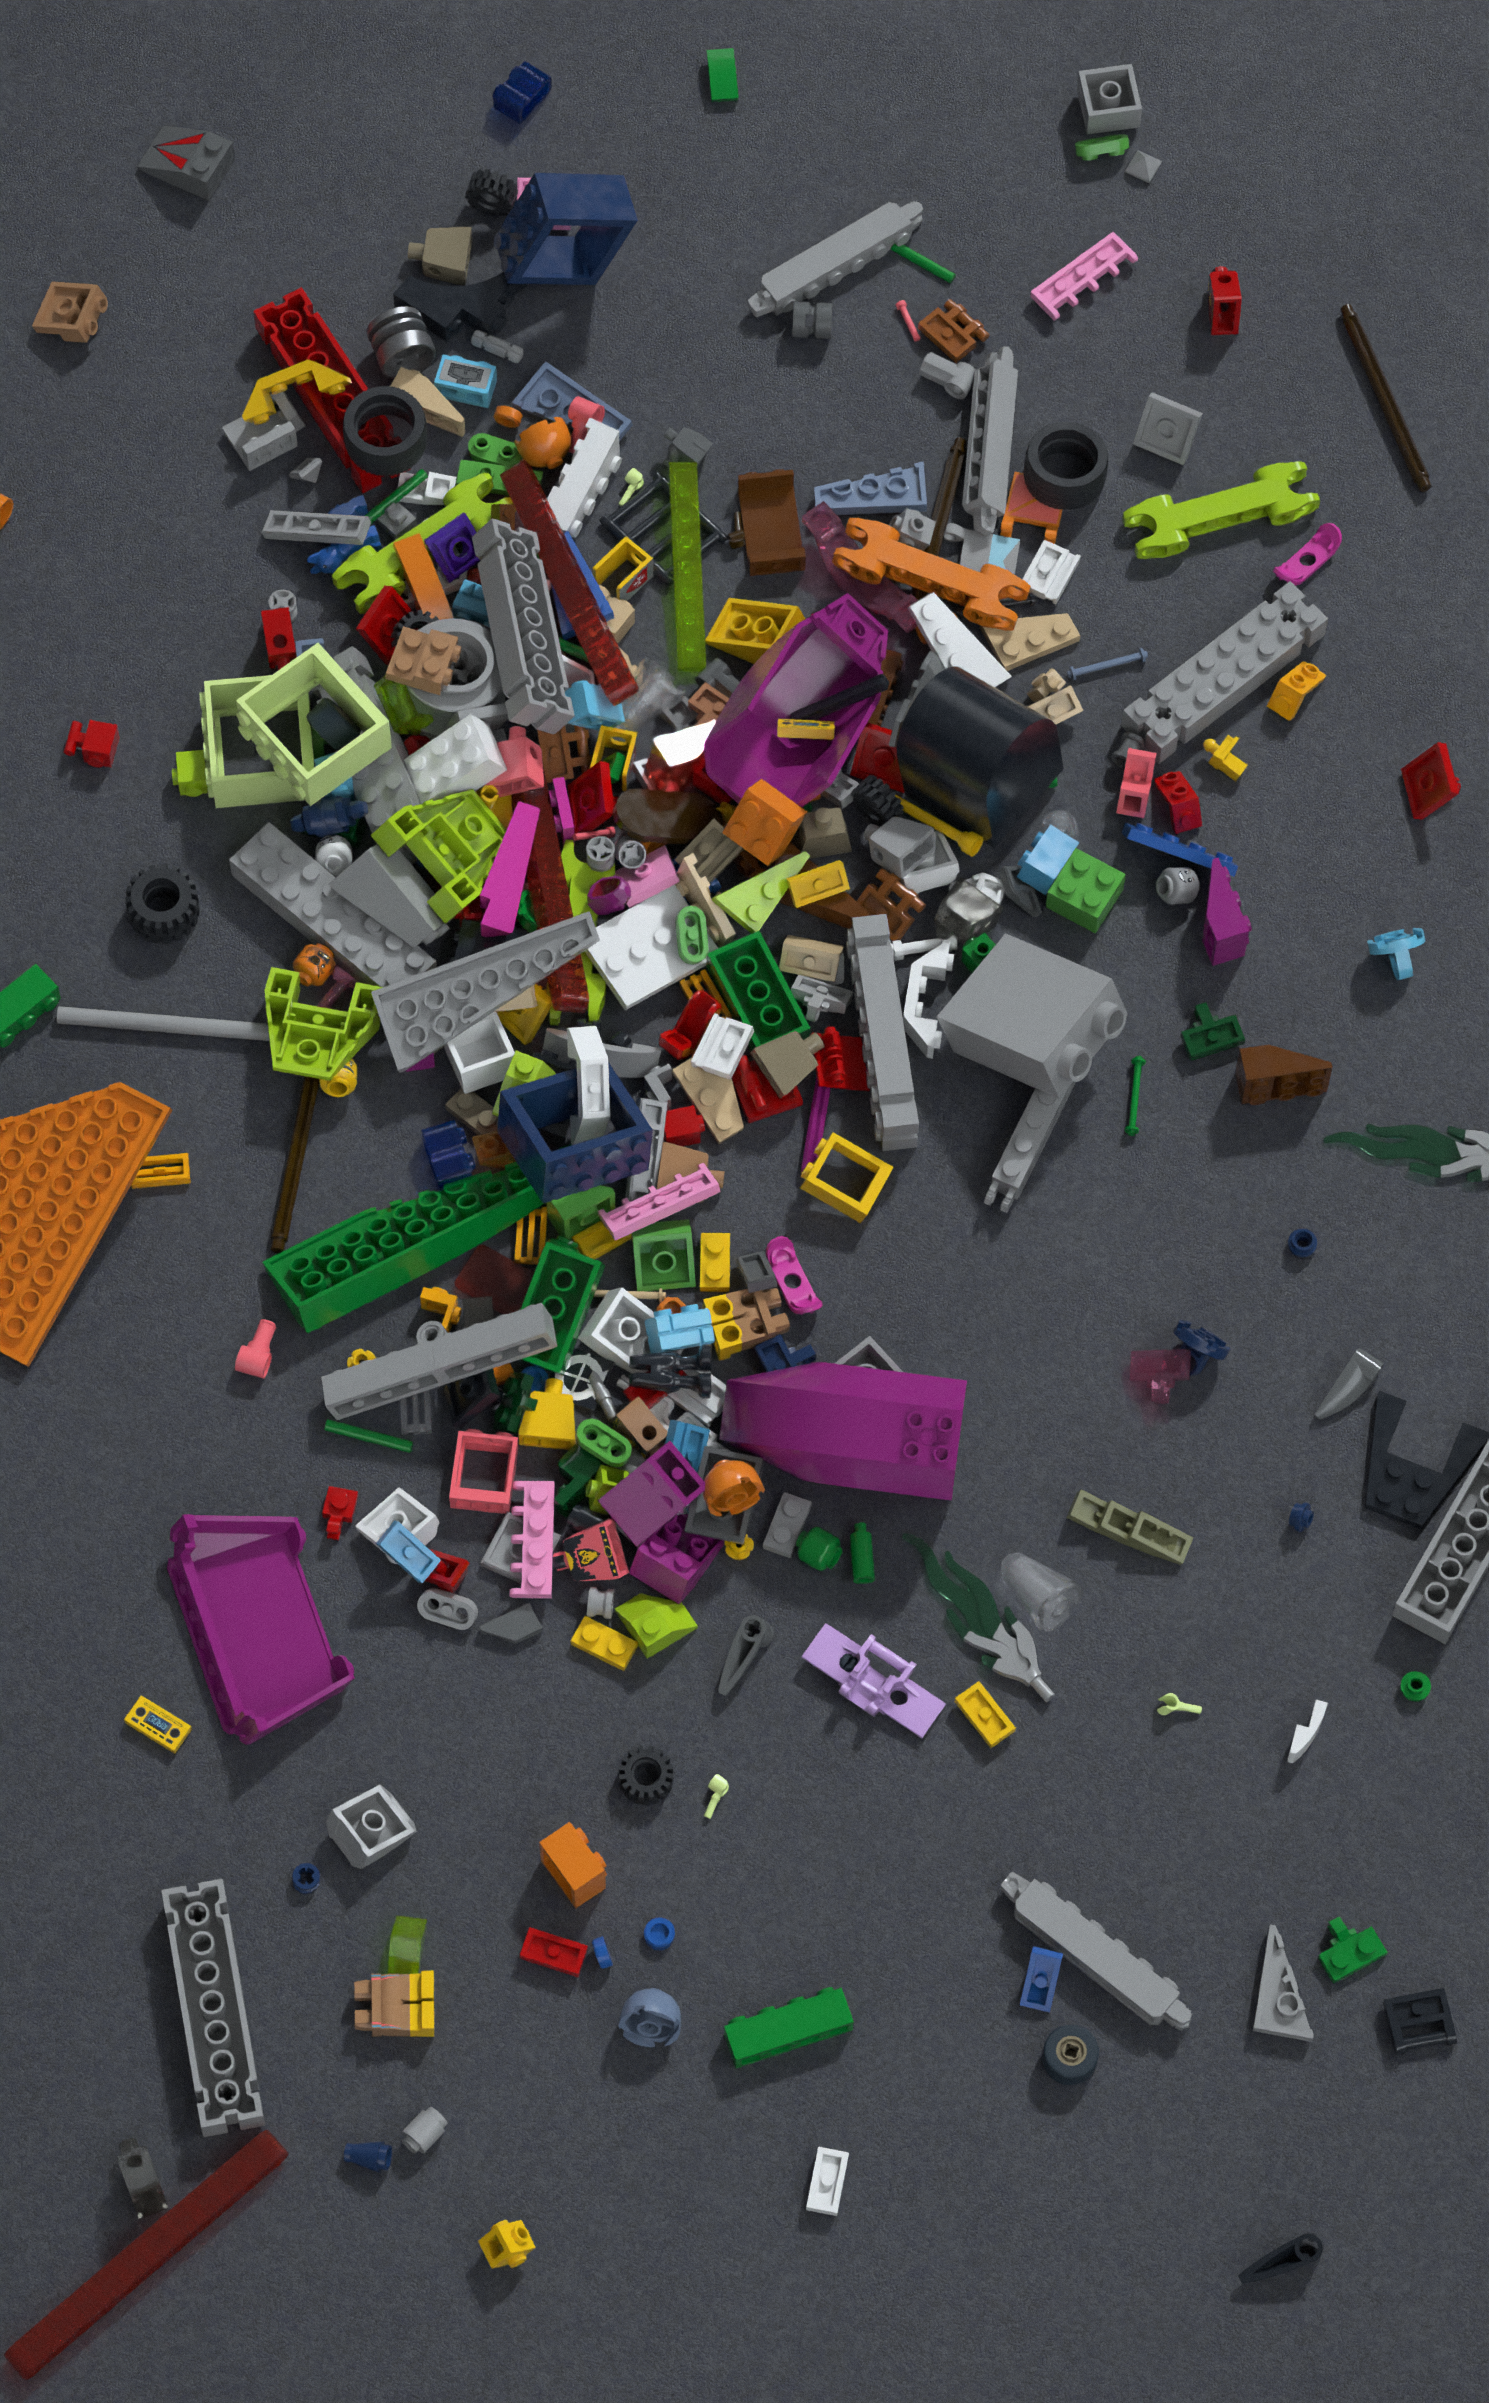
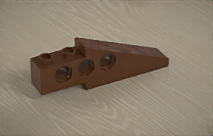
M790 842L783 855L770 865L774 867L802 852ZM742 851L733 860L739 872L748 877V880L767 870L761 868L760 866L765 864L748 851ZM808 858L798 874L818 868V866ZM788 888L779 903L848 929L852 928V918L870 916V913L845 891L796 908Z

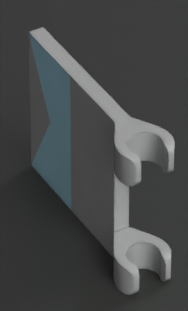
M954 523L947 524L944 539L948 542L963 541L959 565L980 572L983 565L992 564L1007 569L1015 575L1020 539L995 534L984 536L980 532L965 529Z

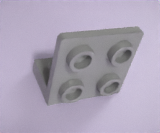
M277 413L269 416L270 420L260 425L246 422L243 420V417H240L223 426L222 429L248 470L251 471L297 447L296 429L290 421L284 424Z

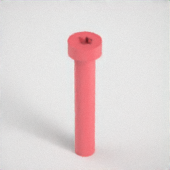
M901 300L895 306L897 310H900L914 341L917 342L921 338L907 311L906 301Z
M611 826L605 830L573 834V840L592 839L597 836L614 838L616 832L614 827Z

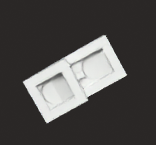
M429 472L428 478L399 502L444 505L443 498L450 489L455 487L457 477ZM400 473L398 487L414 474Z
M1315 1701L1309 1727L1297 1724L1287 1762L1294 1763L1313 1742L1321 1726L1327 1702Z

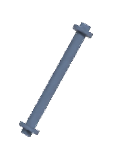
M1140 648L1139 653L1077 669L1071 666L1069 671H1067V676L1072 680H1076L1078 675L1140 659L1142 662H1146L1148 653L1143 648Z

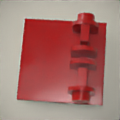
M835 1027L825 1028L823 1034L817 1033L825 1046L813 1054L818 1063L816 1067L818 1087L870 1091L867 1088L866 1082L867 1070L862 1055V1038L840 1036Z

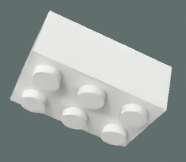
M469 714L404 759L421 804L424 801H436L443 799L445 796L472 789L477 791L507 770L489 724L472 714Z

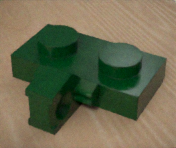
M1206 1002L1195 1006L1194 1015L1197 1022L1193 1023V1028L1181 1031L1180 1035L1190 1061L1245 1044V1037L1236 1015L1219 1019L1218 1015L1212 1017Z
M510 1373L503 1386L504 1394L501 1404L495 1411L494 1430L517 1433L523 1412L535 1411L538 1400L528 1397L534 1380L533 1376L526 1373Z

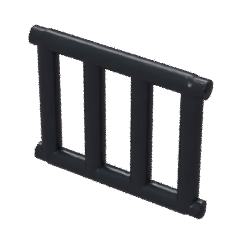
M657 472L652 478L654 481L609 517L606 514L603 515L599 522L619 542L627 536L643 549L636 541L681 506L691 517L646 552L653 558V574L669 587L674 583L675 576L716 543L720 542L723 544L727 541L728 536L660 472ZM660 489L672 498L630 533L627 534L618 525L621 520ZM700 524L710 535L665 570L655 559ZM635 554V556H636L640 561H642L641 558H640L637 554Z

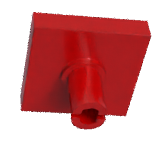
M384 585L366 614L360 620L356 630L382 661L389 665L395 647L392 648L391 642L394 640V638H391V633L394 631L393 628L404 615L406 616L412 610L392 586Z
M867 722L859 737L850 775L863 780L869 775H874L877 779L883 780L884 785L887 783L890 786L889 788L904 793L897 759V746H889L892 730Z
M1437 742L1401 768L1414 819L1423 820L1457 796L1461 789V783H1457L1460 780L1454 775L1446 743Z
M597 762L568 785L574 834L593 831L613 815V807L619 797H615L612 794L610 768L607 762Z

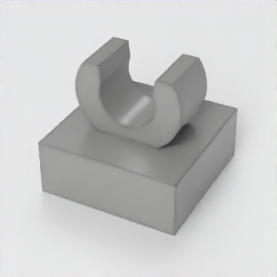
M393 502L385 509V513L377 519V524L396 540L414 527L417 521L399 502L397 504Z

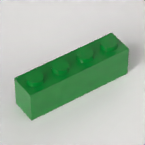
M34 964L0 992V1048L10 1045L18 1033L23 1029L31 1028L39 1016L45 1011L53 1010L61 999L59 987L37 964Z
M828 1987L818 1991L816 1996L808 1999L804 1997L791 1999L787 2002V2006L775 2009L774 2006H770L758 2011V2015L747 2019L745 2016L733 2018L728 2021V2025L724 2026V2036L737 2069L852 2031L854 2021L842 1988L834 1990L833 1987Z

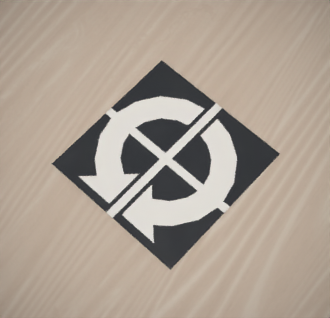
M574 1348L564 1375L551 1372L549 1378L563 1381L562 1394L572 1395L573 1404L594 1411L597 1399L589 1377L592 1371H595L605 1386L615 1362Z

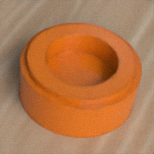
M502 405L496 407L493 416L497 423L509 428L519 427L523 417L518 410Z

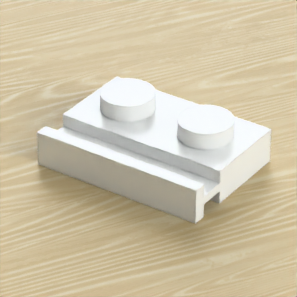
M1044 540L1023 577V580L1031 586L1029 593L1032 592L1033 595L1044 600L1049 599L1056 605L1076 570L1081 556L1078 554L1075 556L1069 553V550Z
M714 1013L691 1060L692 1067H700L706 1072L731 1080L754 1033L753 1026L727 1017L725 1019Z
M684 1370L688 1376H697L703 1373ZM712 1374L710 1399H702L697 1392L680 1388L679 1391L666 1396L682 1409L691 1413L708 1428L715 1417H718L723 1411L726 1385Z

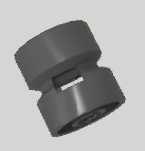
M794 301L792 337L808 338L810 334H813L816 339H831L833 303H817L813 307L810 302ZM806 315H814L813 326H806Z

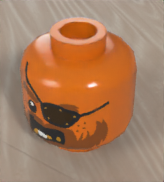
M320 943L306 945L294 960L293 969L299 972L302 985L307 987L310 985L321 986L336 967L335 956L328 947Z

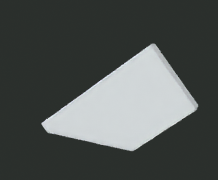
M983 872L958 883L956 881L952 882L949 886L950 892L994 910H998L1006 894L1001 879Z

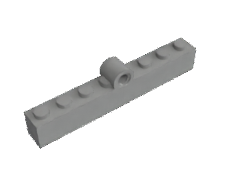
M539 1303L529 1305L522 1310L510 1314L500 1315L483 1323L473 1324L468 1328L453 1333H448L443 1325L437 1321L426 1322L418 1329L416 1335L418 1343L414 1346L400 1351H393L385 1356L366 1360L358 1365L343 1370H336L331 1374L322 1376L325 1406L336 1420H340L557 1347L552 1316L544 1305Z

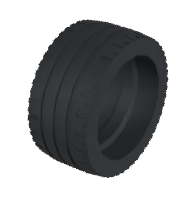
M377 386L363 391L351 401L344 415L343 436L345 447L351 460L359 468L370 474L393 476L407 471L419 462L427 444V422L422 406L412 394L410 395L409 392L393 386ZM380 415H395L406 420L413 428L407 439L391 447H375L358 436V431L369 419Z
M1066 421L1046 425V427H1043L1034 434L1026 450L1024 480L1027 489L1040 503L1054 509L1072 510L1085 507L1087 504L1089 505L1100 495L1106 481L1108 470L1107 447L1099 434L1083 424ZM1071 453L1084 459L1090 465L1092 471L1083 477L1064 479L1050 474L1042 467L1040 461L1048 455Z

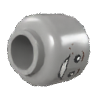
M1189 867L1167 868L1162 871L1156 882L1157 893L1167 904H1189L1194 901L1200 889V881L1196 873Z

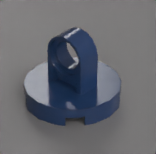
M1179 1320L1173 1330L1174 1334L1183 1341L1174 1360V1366L1179 1374L1183 1376H1196L1203 1370L1210 1357L1219 1360L1226 1359L1231 1348L1225 1346L1227 1343L1202 1327L1199 1330H1193L1189 1328L1192 1324L1191 1322ZM1189 1354L1196 1360L1195 1368L1190 1372L1183 1366V1359Z

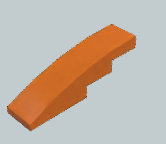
M420 533L394 542L393 548L404 570V578L413 595L416 610H422V614L426 611L430 612L431 619L435 616L439 620L454 618Z

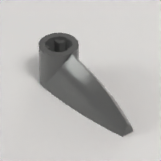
M1358 1348L1319 1406L1314 1417L1321 1420L1353 1403L1374 1382L1384 1363L1363 1349Z
M750 1615L741 1622L723 1669L718 1693L726 1696L744 1675L759 1648L769 1645L773 1640L774 1631L772 1626L761 1617ZM755 1628H761V1632L759 1634H752Z

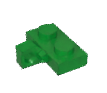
M1339 1916L1328 1922L1329 1925L1327 1926L1333 1936V1939L1329 1941L1332 1948L1319 1954L1318 1959L1331 1981L1336 1983L1383 1958L1388 1952L1372 1926L1357 1934L1354 1928L1348 1930Z

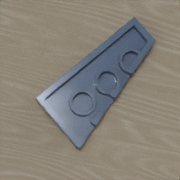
M546 361L512 401L514 408L551 422H556L553 417H561L567 427L573 430L571 426L573 420L569 419L568 410L575 397H582L604 406L605 415L602 423L619 431V442L633 426L630 419Z
M924 462L914 463V467L904 470L901 467L890 469V473L875 476L874 473L863 475L861 480L853 482L847 479L814 487L816 516L902 513L906 508L927 512Z

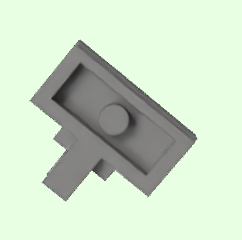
M802 975L797 976L791 987L794 998L803 1003L804 1006H807L805 1019L812 1022L817 1021L821 1011L844 1014L853 996V991Z

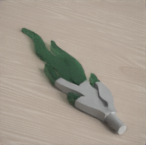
M1366 1125V1131L1376 1137L1405 1138L1408 1140L1402 1143H1384L1354 1132H1338L1326 1136L1323 1140L1324 1143H1350L1378 1159L1412 1158L1427 1161L1436 1166L1413 1162L1410 1163L1409 1170L1431 1177H1452L1476 1170L1467 1174V1181L1482 1182L1489 1180V1134L1483 1131L1464 1130L1448 1126V1135L1457 1140L1474 1144L1472 1146L1456 1142L1436 1130L1420 1125L1392 1127Z
M904 1533L902 1538L915 1546L921 1553L931 1586L940 1595L950 1600L965 1617L969 1628L963 1625L953 1610L950 1608L946 1610V1615L958 1635L972 1647L997 1657L993 1658L984 1654L981 1657L982 1663L1001 1676L1020 1681L1027 1687L1031 1685L1045 1702L1050 1701L1055 1694L1041 1679L1033 1638L1030 1632L1014 1616L1010 1607L1006 1606L1004 1608L1006 1622L1015 1634L1016 1639L1011 1637L1004 1629L995 1600L984 1582L956 1563L950 1551H946L945 1560L948 1569L967 1586L968 1591L958 1587L945 1575L931 1547L921 1538Z

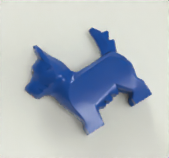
M360 495L352 498L348 503L337 504L327 514L364 516L368 513V507L364 496ZM375 525L369 527L363 545L331 543L319 552L310 555L307 558V562L315 563L310 573L317 574L322 572L324 574H333L351 554L367 545L372 546L377 552L380 551L382 546Z

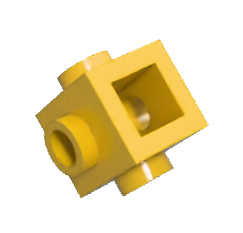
M508 2220L500 2221L490 2228V2232L478 2240L492 2269L509 2265L510 2268L517 2267L527 2260L526 2255L536 2248L522 2220L510 2223Z

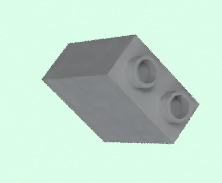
M1005 933L938 1014L937 1019L953 1052L1060 1099L1073 1081L1078 1082L1087 1075L1092 1064V1058L1107 1039H1114L1121 1033L1128 1014L1112 978Z

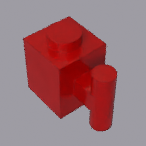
M90 720L86 733L81 732L83 724L79 721H72L64 754L74 756L76 748L80 747L82 748L84 763L97 768L103 766L112 768L120 739L118 725Z

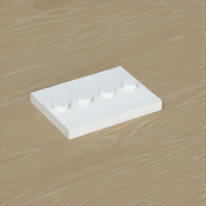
M675 885L596 927L600 941L585 950V953L624 1010L633 1007L706 966L707 956L700 963L691 965L685 963L678 954L675 918L679 911L689 905ZM685 918L686 925L692 927V920ZM707 933L709 953L718 949V947ZM688 946V952L695 955V949Z

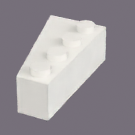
M589 418L585 425L587 428L585 439H578L574 446L575 452L572 457V464L565 463L558 482L560 487L553 486L537 517L538 532L551 538L569 531L571 537L578 536L585 515L589 516L592 513L596 497L599 493L603 494L609 483V476L612 472L616 473L621 465L622 458L620 457L618 430Z

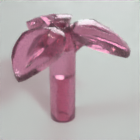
M335 965L331 975L337 981L316 1006L330 1008L346 988L354 989L356 982H359L347 971Z

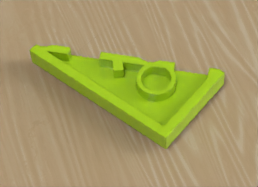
M804 851L749 880L714 896L712 901L751 934L761 929L789 888L787 878L798 875L810 855Z

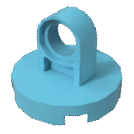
M1413 928V934L1404 933V929L1387 932L1375 936V942L1373 940L1367 941L1370 954H1389L1391 967L1397 980L1413 976L1408 949L1415 948L1426 942L1422 928Z

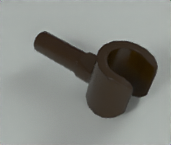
M739 512L734 513L735 532L728 533L731 549L745 546V532L741 527V514Z

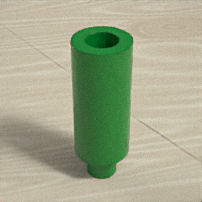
M855 1523L854 1533L850 1535L853 1582L868 1584L875 1581L872 1534L866 1532V1523Z

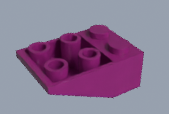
M1215 858L1212 861L1202 939L1212 966L1245 956L1246 946L1249 944V932L1252 931L1248 916H1243L1240 910L1241 900L1236 890L1232 891L1229 884L1231 882L1229 871L1226 866L1222 867L1219 858Z
M669 1441L601 1497L598 1502L637 1547L705 1491V1482L673 1443Z
M689 1504L650 1535L637 1549L629 1574L678 1604L695 1587L725 1542L724 1540L685 1532L690 1509Z

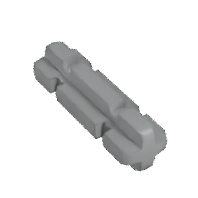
M476 330L472 335L471 344L476 347H485L484 350L502 358L507 356L508 360L514 363H519L523 357V348L519 346H510L509 342L492 335L488 337L486 336L487 333Z

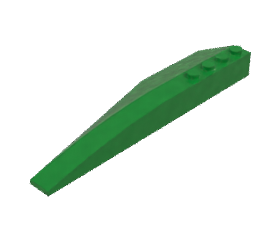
M569 1144V1145L560 1147L559 1149H562V1148H565V1147H568V1146H572V1145ZM517 1162L504 1165L506 1170L492 1174L491 1170L445 1184L444 1190L438 1192L426 1190L418 1193L419 1198L402 1203V1200L398 1199L389 1202L391 1207L377 1211L376 1207L364 1210L263 1261L262 1264L294 1318L305 1332L309 1333L462 1255L511 1226L544 1203L539 1199L521 1168L517 1165Z

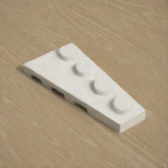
M934 592L907 607L931 651L937 654L945 669L952 666L961 667L993 687L1012 677Z

